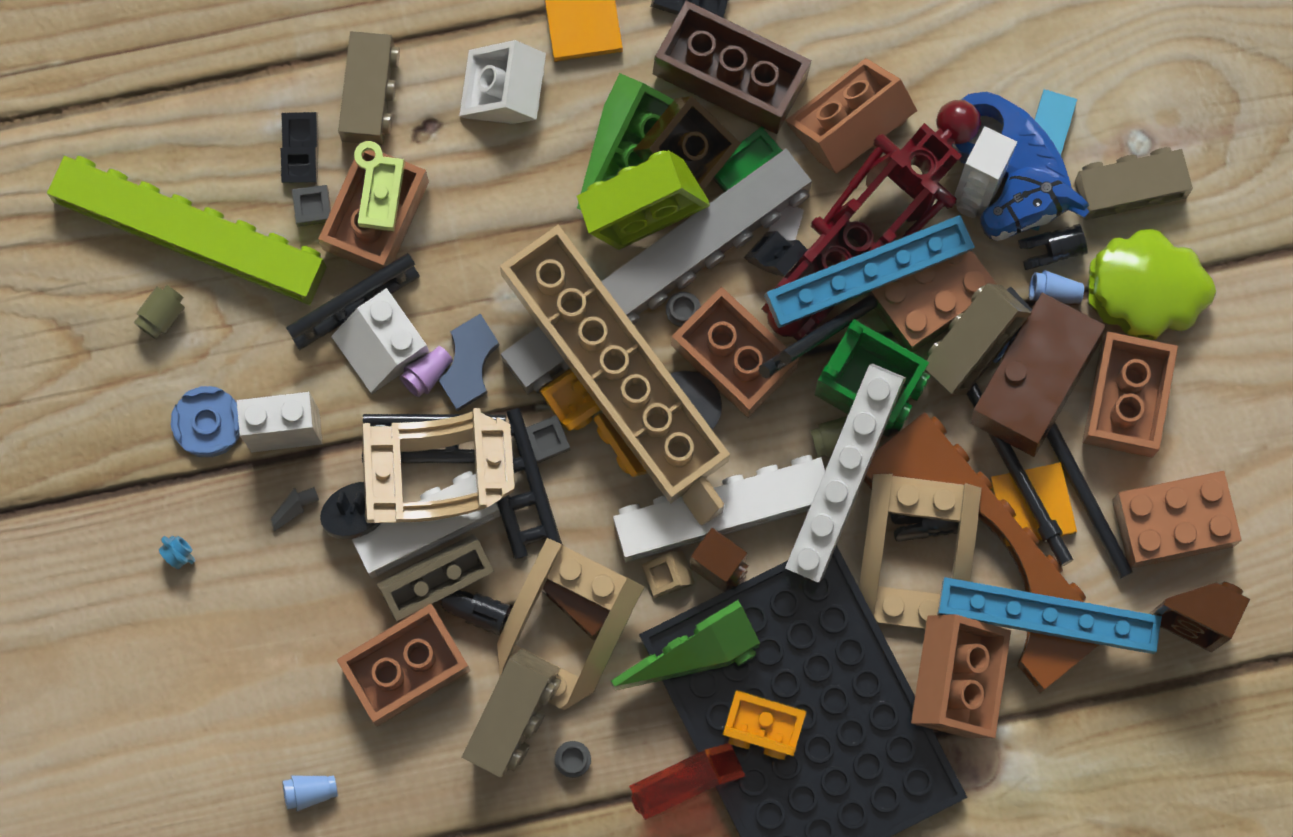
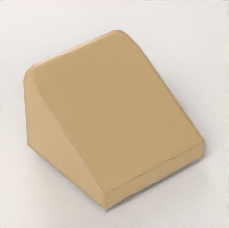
M706 477L698 479L682 497L684 503L700 525H705L723 513L724 503Z
M672 551L642 564L653 598L661 597L694 584V579L683 551Z

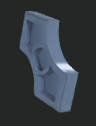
M481 313L450 331L455 344V356L449 370L438 379L457 411L487 394L483 382V368L489 355L500 346Z

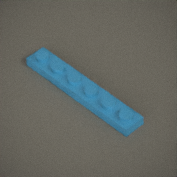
M958 215L768 291L764 294V297L777 327L780 328L972 251L975 246L961 215Z
M946 577L942 581L937 615L956 614L994 626L1149 654L1157 652L1162 616Z

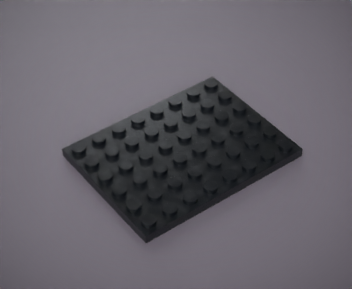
M837 545L826 572L819 583L785 569L787 560L737 585L736 588L733 587L639 634L649 656L653 654L659 656L663 653L662 649L668 643L684 635H687L688 638L694 635L693 631L697 628V624L738 600L758 637L760 645L754 650L757 656L741 666L733 662L725 667L662 680L740 837H892L968 798L933 730L911 724L915 695ZM736 690L806 711L794 756L786 754L785 760L763 754L765 748L751 744L749 749H745L728 743L730 737L723 735V731Z

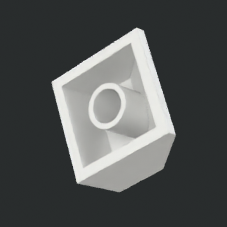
M516 40L469 50L459 116L467 119L509 124L537 120L546 53Z
M387 288L359 306L331 336L371 394L404 373V367L429 353L427 344Z

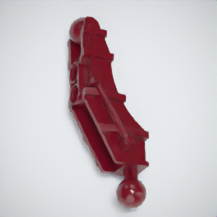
M953 100L946 103L937 114V131L934 132L924 123L902 149L896 146L883 133L879 134L873 143L876 148L850 181L849 186L825 218L822 219L819 216L811 222L812 225L810 227L820 237L774 289L828 268L826 261H831L836 265L893 242L897 236L894 233L905 220L907 222L917 221L901 238L920 231L944 207L947 209L952 208L956 204L957 198L944 188L939 181L962 157L952 145L967 143L974 139L979 132L981 125L980 113L975 106L965 100ZM911 165L917 166L922 174L916 173ZM867 175V189L857 200L853 198L843 205ZM888 176L914 200L875 243L873 242L872 230L868 225L859 221L850 222L849 219ZM847 237L854 238L858 242L859 247L851 245ZM767 302L761 310L767 313L768 324L775 333L783 337H793L798 341L805 334L808 335L814 331L834 306L780 328L777 327Z

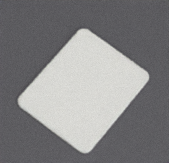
M789 205L780 212L781 218L770 226L769 231H778L786 240H795L804 210L798 207L793 208Z

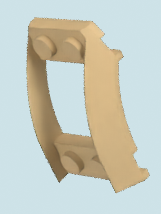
M473 408V412L440 420L392 423L391 426H370V423H363L362 453L365 519L367 523L422 522L460 516L485 509L515 490L510 424L498 417L494 420L481 413L480 408ZM474 441L476 493L445 500L403 503L400 452L439 449Z
M873 474L859 589L877 624L925 630L927 616L937 615L940 594L878 586L888 513L959 522L952 579L970 582L982 488L967 483L962 485L892 476L893 474Z
M547 538L515 601L497 642L499 674L501 676L508 659L523 649L517 646V642L547 579L610 610L579 677L562 668L556 677L561 680V684L554 698L548 702L566 710L595 692L610 656L645 587Z

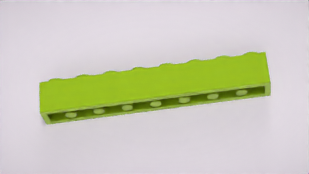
M67 156L63 157L47 191L53 203L305 304H311L327 268L323 258H320L321 253L307 246H302L301 249L288 245L289 241L286 238L275 233H269L268 236L256 232L257 228L242 220H237L236 224L223 219L224 215L215 209L205 207L204 211L192 207V202L180 195L173 194L170 198L160 194V189L150 183L141 181L137 185L127 181L128 176L117 170L109 168L105 172L97 169L94 162L82 156H77L75 160Z

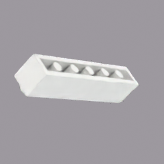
M875 364L868 366L785 569L818 583L822 580L906 377Z
M806 455L792 460V466L778 469L777 465H770L757 470V475L744 479L743 475H735L722 480L723 485L714 487V490L724 503L723 513L705 525L698 523L682 497H679L670 504L665 496H661L653 500L654 505L640 508L639 504H633L619 509V515L613 516V521L625 563L701 542L711 528H714L722 535H726L809 511L825 473L822 458L812 459L811 455Z

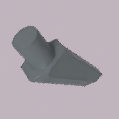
M315 487L299 493L296 488H293L271 517L274 531L303 513V506L319 501Z

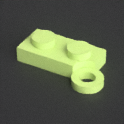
M372 141L362 142L356 147L354 152L357 165L366 170L358 226L394 231L405 166L404 159L383 157V152L377 143ZM366 150L375 152V158L372 161L362 159V154Z

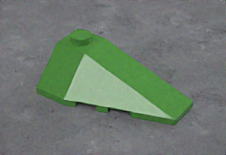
M619 73L603 107L581 193L587 191L588 186L593 183L607 181L617 176L618 172L623 168L638 166L644 163L633 150L674 99L638 80ZM578 202L577 209L581 210L580 205H579V202Z
M738 600L697 624V628L693 631L694 635L688 638L687 635L677 637L662 649L663 653L661 655H650L611 680L615 691L721 668L733 662L741 666L757 656L754 650L759 647L760 642Z

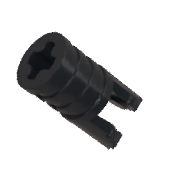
M1080 224L1018 240L1020 249H1031L1045 244L1048 252L1047 254L1030 257L1023 261L1025 270L1088 253L1085 235Z
M890 514L892 523L898 525L910 524L908 526H900L894 530V537L898 542L958 533L959 522Z
M461 590L441 600L442 608L448 613L465 619L467 624L483 628L488 632L491 631L496 635L501 634L511 607L509 604L493 600L491 597L483 596L478 592L472 594Z

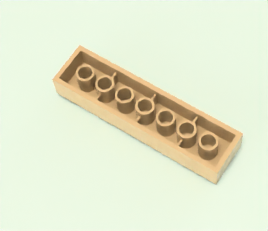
M559 224L500 265L503 279L670 504L685 494L701 477L707 478L729 462L730 453Z

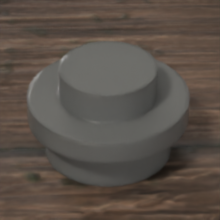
M676 293L670 297L666 304L667 318L675 326L681 327L701 307L698 298L691 293Z
M568 741L557 749L555 765L562 775L576 778L588 771L591 764V754L584 744L578 741Z

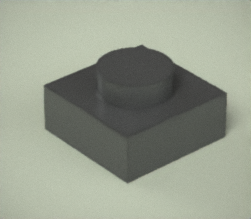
M328 186L292 189L297 227L326 223L331 212Z
M557 415L526 427L537 463L571 450Z

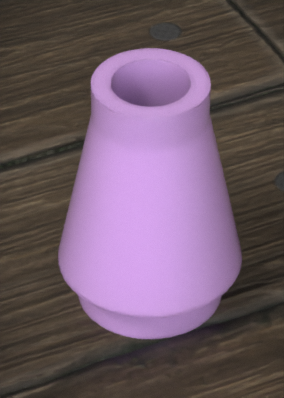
M438 346L432 352L404 367V373L400 376V380L416 397H420L423 393L429 394L453 360L444 348Z

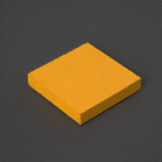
M545 0L554 62L623 52L615 0Z
M1061 462L1026 469L1025 472L1052 520H1056L1063 532L1061 536L1076 534V524ZM1010 473L990 477L993 485V494L999 501L1005 499L1016 513L1014 519L1022 528L1028 527L1038 540L1041 541L1042 539L1037 532L1039 526ZM1005 538L1006 546H1011Z

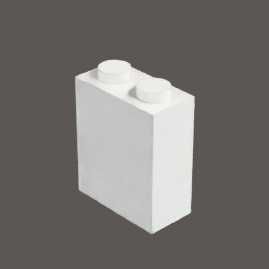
M310 392L237 400L240 437L251 452L322 444L319 409Z

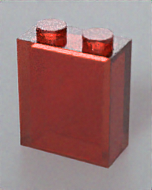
M727 743L703 750L629 787L632 791L631 799L634 808L639 814H642L644 820L674 811L745 777V774L732 745Z

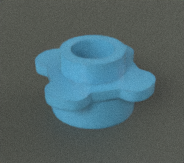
M163 536L161 538L163 545L159 548V552L172 567L180 569L187 562L190 564L195 562V558L190 554L192 548L183 538L179 536H171L170 538Z

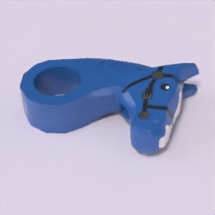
M987 91L968 94L961 99L973 104L980 113V116L996 119L1003 127L1001 134L1017 141L1004 178L1007 180L1002 194L997 202L988 206L981 213L980 223L984 234L989 239L995 241L1004 240L1026 230L1048 224L1068 210L1085 218L1089 213L1087 209L1089 203L1071 188L1065 164L1056 146L1043 128L1024 109L999 95ZM970 142L953 144L952 147L962 155L959 161L965 164L975 144Z

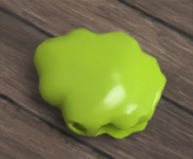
M1139 230L1129 239L1113 238L1096 255V258L1090 262V276L1087 284L1089 291L1088 305L1096 310L1104 323L1118 324L1128 336L1155 340L1166 329L1185 331L1195 324L1199 314L1213 303L1216 295L1213 279L1202 267L1197 254L1191 248L1174 247L1157 230Z

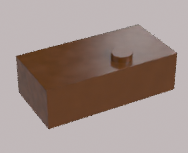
M686 0L655 55L652 74L778 134L807 80L812 60Z
M1042 292L1031 310V315L1024 322L976 404L971 424L1035 457L1102 341L1106 325Z

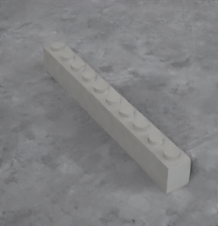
M784 149L712 201L709 207L695 213L601 282L634 325L640 319L638 316L648 307L654 310L661 306L668 299L666 294L676 287L681 290L690 285L697 278L695 274L706 266L708 269H711L725 258L723 253L733 246L738 249L748 243L753 238L752 232L762 225L764 228H768L777 222L782 216L780 212L789 205L796 208L810 196L808 192L811 189L812 180L790 152ZM539 326L501 353L503 363L527 395L534 390L539 393L540 389L554 380L552 378L563 369L565 372L570 369Z

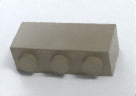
M350 31L338 128L342 142L362 143L372 141L378 145H383L384 135H390L392 114H388L387 109L388 101H394L396 93V81L391 80L392 68H398L400 48L395 47L392 35Z
M1164 147L1150 153L1151 156L1137 158V155H1127L1117 159V163L1103 166L1102 162H1094L1082 167V171H1079L1075 179L1078 194L1089 203L1087 207L1089 213L1084 219L1089 220L1186 199L1193 187L1183 149L1172 151L1170 147Z
M987 283V285L980 287L971 298L972 303L967 310L952 320L949 325L950 331L944 339L936 342L927 353L929 364L926 370L951 394L966 395L1031 315V312L1002 285Z
M472 534L376 584L392 616L396 621H399L493 573L494 570L479 540Z

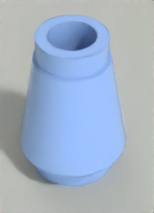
M1043 270L1042 273L1035 272L1030 281L1029 298L1030 300L1037 301L1043 292L1064 304H1080L1084 295V284Z
M291 775V779L282 781L287 810L296 808L298 812L330 798L338 797L334 775Z

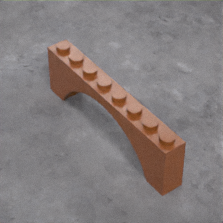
M925 412L875 451L863 480L871 490L873 474H893L892 476L962 485L967 483L982 488L978 519L1000 539L1009 551L1022 578L1025 592L1080 602L1086 600L1083 591L1074 582L1069 584L1060 574L1063 569L1058 561L1050 554L1045 556L1037 545L1040 542L1036 535L1028 527L1022 528L1014 519L1016 513L1005 499L999 501L992 493L993 485L981 471L976 473L967 463L970 461V458L959 444L953 446L946 438L947 430L935 416L930 419ZM1005 538L1011 546H1006ZM1027 632L1023 652L1017 667L1037 691L1042 693L1097 648L1099 644Z

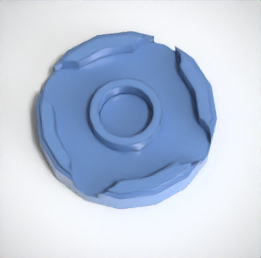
M200 386L189 390L172 410L171 429L174 438L185 451L197 457H215L226 453L236 444L240 436L237 402L229 393L217 387Z

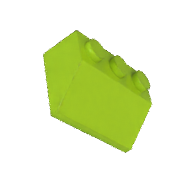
M669 150L652 154L648 161L638 166L623 168L618 172L617 176L607 181L593 183L588 186L587 191L577 195L588 233L618 250L710 206L708 198L685 161Z

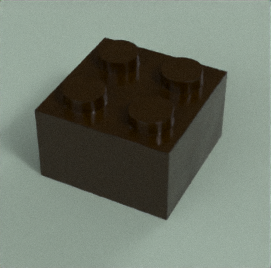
M686 96L674 99L633 151L644 162L648 161V158L656 152L668 150L685 161L701 189L704 190L741 143L693 96Z

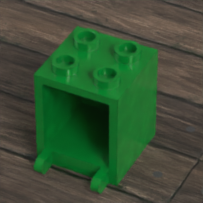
M854 319L847 328L828 364L824 367L817 381L814 395L849 415L870 364H875L906 377L903 384L906 389L894 407L883 432V435L889 437L893 429L900 432L910 414L909 412L913 405L909 404L910 399L918 401L931 376L926 373L929 361Z

